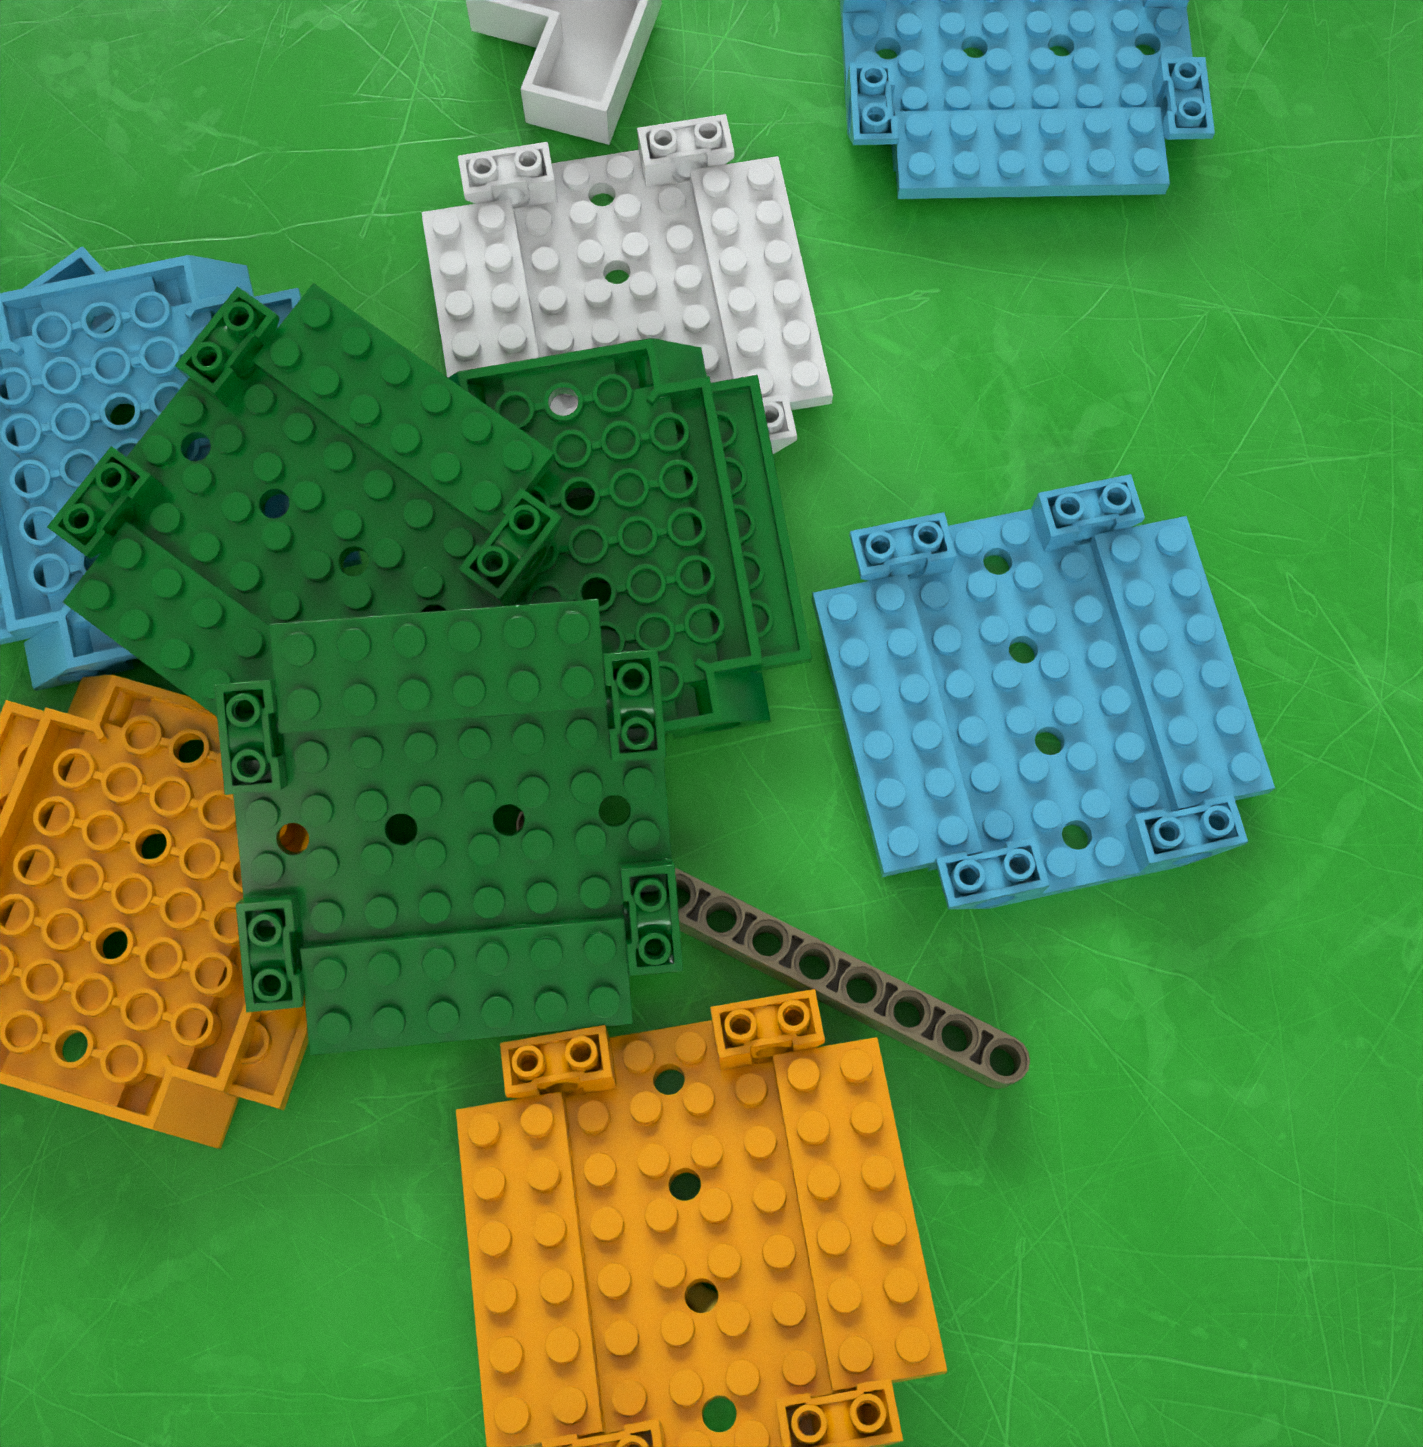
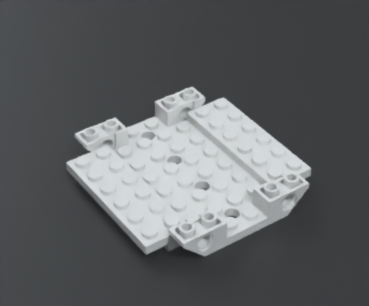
M726 114L637 128L638 150L551 163L548 142L458 156L465 200L475 204L421 212L447 377L463 370L649 338L701 347L706 375L710 376L711 383L758 375L773 454L797 441V433L791 410L832 404V388L779 157L727 164L734 158V148ZM601 193L609 194L614 198L613 202L606 206H597L591 202V199ZM614 270H622L629 275V278L621 284H613L605 279L606 275ZM560 394L553 399L550 409L557 415H569L577 408L578 400L570 394ZM578 487L568 494L567 499L594 495V493L588 488Z

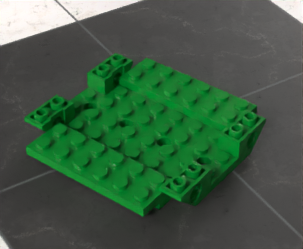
M314 283L278 328L279 316L237 286L175 364L177 369L187 378V381L127 457L110 446L47 526V528L91 559L100 554L63 600V603L216 717L214 684L273 680L274 684L269 624L429 612L433 609L447 611L512 606L539 572L563 521L562 516L530 494L555 461L554 452ZM199 438L209 439L211 448L208 455L199 461L189 460L187 456L189 445ZM278 494L288 496L289 507L284 515L278 518L266 516L265 505L272 496ZM355 551L367 553L369 563L362 574L357 576L345 574L343 564L345 558L350 553Z
M649 338L463 370L448 377L554 452L556 457L530 494L562 516L563 521L539 572L514 605L583 600V592L589 584L594 582L605 583L611 589V597L606 604L599 606L603 653L658 649L665 735L673 733V739L771 722L762 672L757 671L811 662L812 656L758 375L711 383L710 376L706 375L701 347ZM560 394L574 396L578 400L575 411L565 416L555 414L550 409V406L556 396ZM578 487L590 489L595 495L592 505L585 510H574L569 507L566 500L568 494L573 489ZM433 609V610H431V611H429V612L445 611V610H443V609Z
M598 599L269 624L274 684L273 680L214 684L225 795L233 794L243 888V898L236 903L246 1013L299 1008L303 1006L305 997L310 1055L583 1029L601 1025L633 1024L629 976L683 971L675 864L671 855L664 766L666 747L658 649L603 653ZM611 795L624 797L630 805L627 818L617 824L604 821L599 814L601 802ZM512 804L522 810L525 821L518 831L505 833L496 827L493 815L500 806ZM400 813L411 816L417 824L416 837L408 842L394 840L387 830V823L390 817ZM298 823L307 830L309 843L306 849L293 852L282 845L280 831L285 824Z

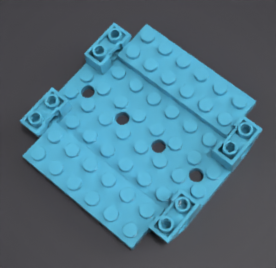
M840 0L847 135L853 145L892 144L893 171H896L898 199L1166 194L1170 181L1165 138L1167 140L1213 139L1215 130L1205 57H1193L1187 15L1189 0ZM1148 45L1156 53L1153 55L1142 54L1136 46ZM1061 46L1067 49L1070 54L1067 56H1057L1049 48ZM971 47L977 48L984 55L979 58H972L967 56L963 50ZM882 49H890L898 56L893 59H883L876 52Z
M185 255L0 293V645L28 639L24 642L33 690L39 691L79 682L82 677L110 675L134 669L132 659L137 658L63 603V600L100 554L91 559L47 528V526L110 446L126 457L187 381V378L177 369L175 364L237 286L279 316L277 328L302 298L299 288L254 297L249 270L246 265ZM101 314L116 316L115 325L110 331L102 334L92 331V323L97 316ZM120 404L133 405L135 407V414L130 422L124 425L111 423L110 416L115 407ZM206 438L194 440L187 450L188 459L191 461L204 459L211 448L210 440ZM283 494L272 496L265 505L266 516L278 518L284 515L289 507L288 496ZM360 552L350 553L344 560L343 568L362 564Z
M1131 474L1040 492L1037 494L1031 509L948 526L945 512L850 531L849 536L860 578L867 580V582L813 592L811 600L882 877L927 867L928 871L937 869L948 909H990L1185 866L1248 843L1235 800L1270 793L1275 789L1271 773L1187 516L1132 527L1142 522L1145 516ZM993 555L1000 556L1008 563L1009 571L1001 575L992 574L985 568L983 560ZM1019 642L1027 644L1034 652V660L1029 663L1015 661L1009 653V646ZM1043 732L1055 735L1060 741V752L1054 755L1042 753L1035 744V736ZM1068 825H1076L1082 828L1088 837L1086 848L1076 850L1067 846L1062 838L1063 828Z

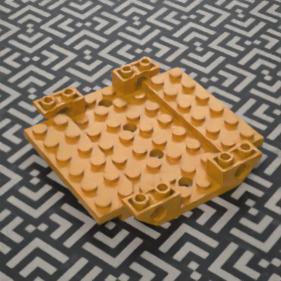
M116 675L82 677L67 713L46 707L43 711L6 700L0 713V1083L155 1131L221 1149L239 1097L283 1111L285 1110L309 1039L305 997L303 1006L299 1008L246 1013L236 903L243 898L234 797L233 794L225 795L217 717L189 696ZM193 739L202 740L204 751L200 758L191 763L181 762L179 751L183 744ZM288 823L280 831V841L286 849L298 852L307 848L309 834L302 825ZM154 834L165 835L167 843L164 852L157 858L144 859L141 851L144 841ZM114 932H124L128 939L125 952L117 958L107 959L103 953L105 939ZM82 1032L88 1043L86 1053L79 1060L68 1062L63 1055L64 1042L72 1034Z
M811 989L710 1007L712 1020L616 1037H609L606 1026L601 1025L500 1043L505 1095L507 1098L518 1099L456 1109L487 1447H534L542 1445V1447H884L903 1442L892 1383L946 1374L947 1366L877 1037L817 1047L825 1043L816 991ZM676 1070L684 1076V1085L677 1093L666 1095L660 1093L655 1088V1081L663 1071ZM682 1173H691L698 1177L701 1182L699 1193L691 1200L681 1201L670 1193L673 1179ZM700 1282L709 1283L718 1291L716 1305L706 1313L694 1312L686 1303L689 1289ZM717 1398L729 1400L736 1408V1420L733 1426L724 1432L710 1430L705 1425L703 1419L705 1407L709 1402Z

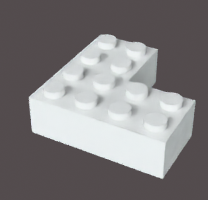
M466 0L471 31L536 47L533 59L521 86L525 122L609 145L661 8L662 0Z

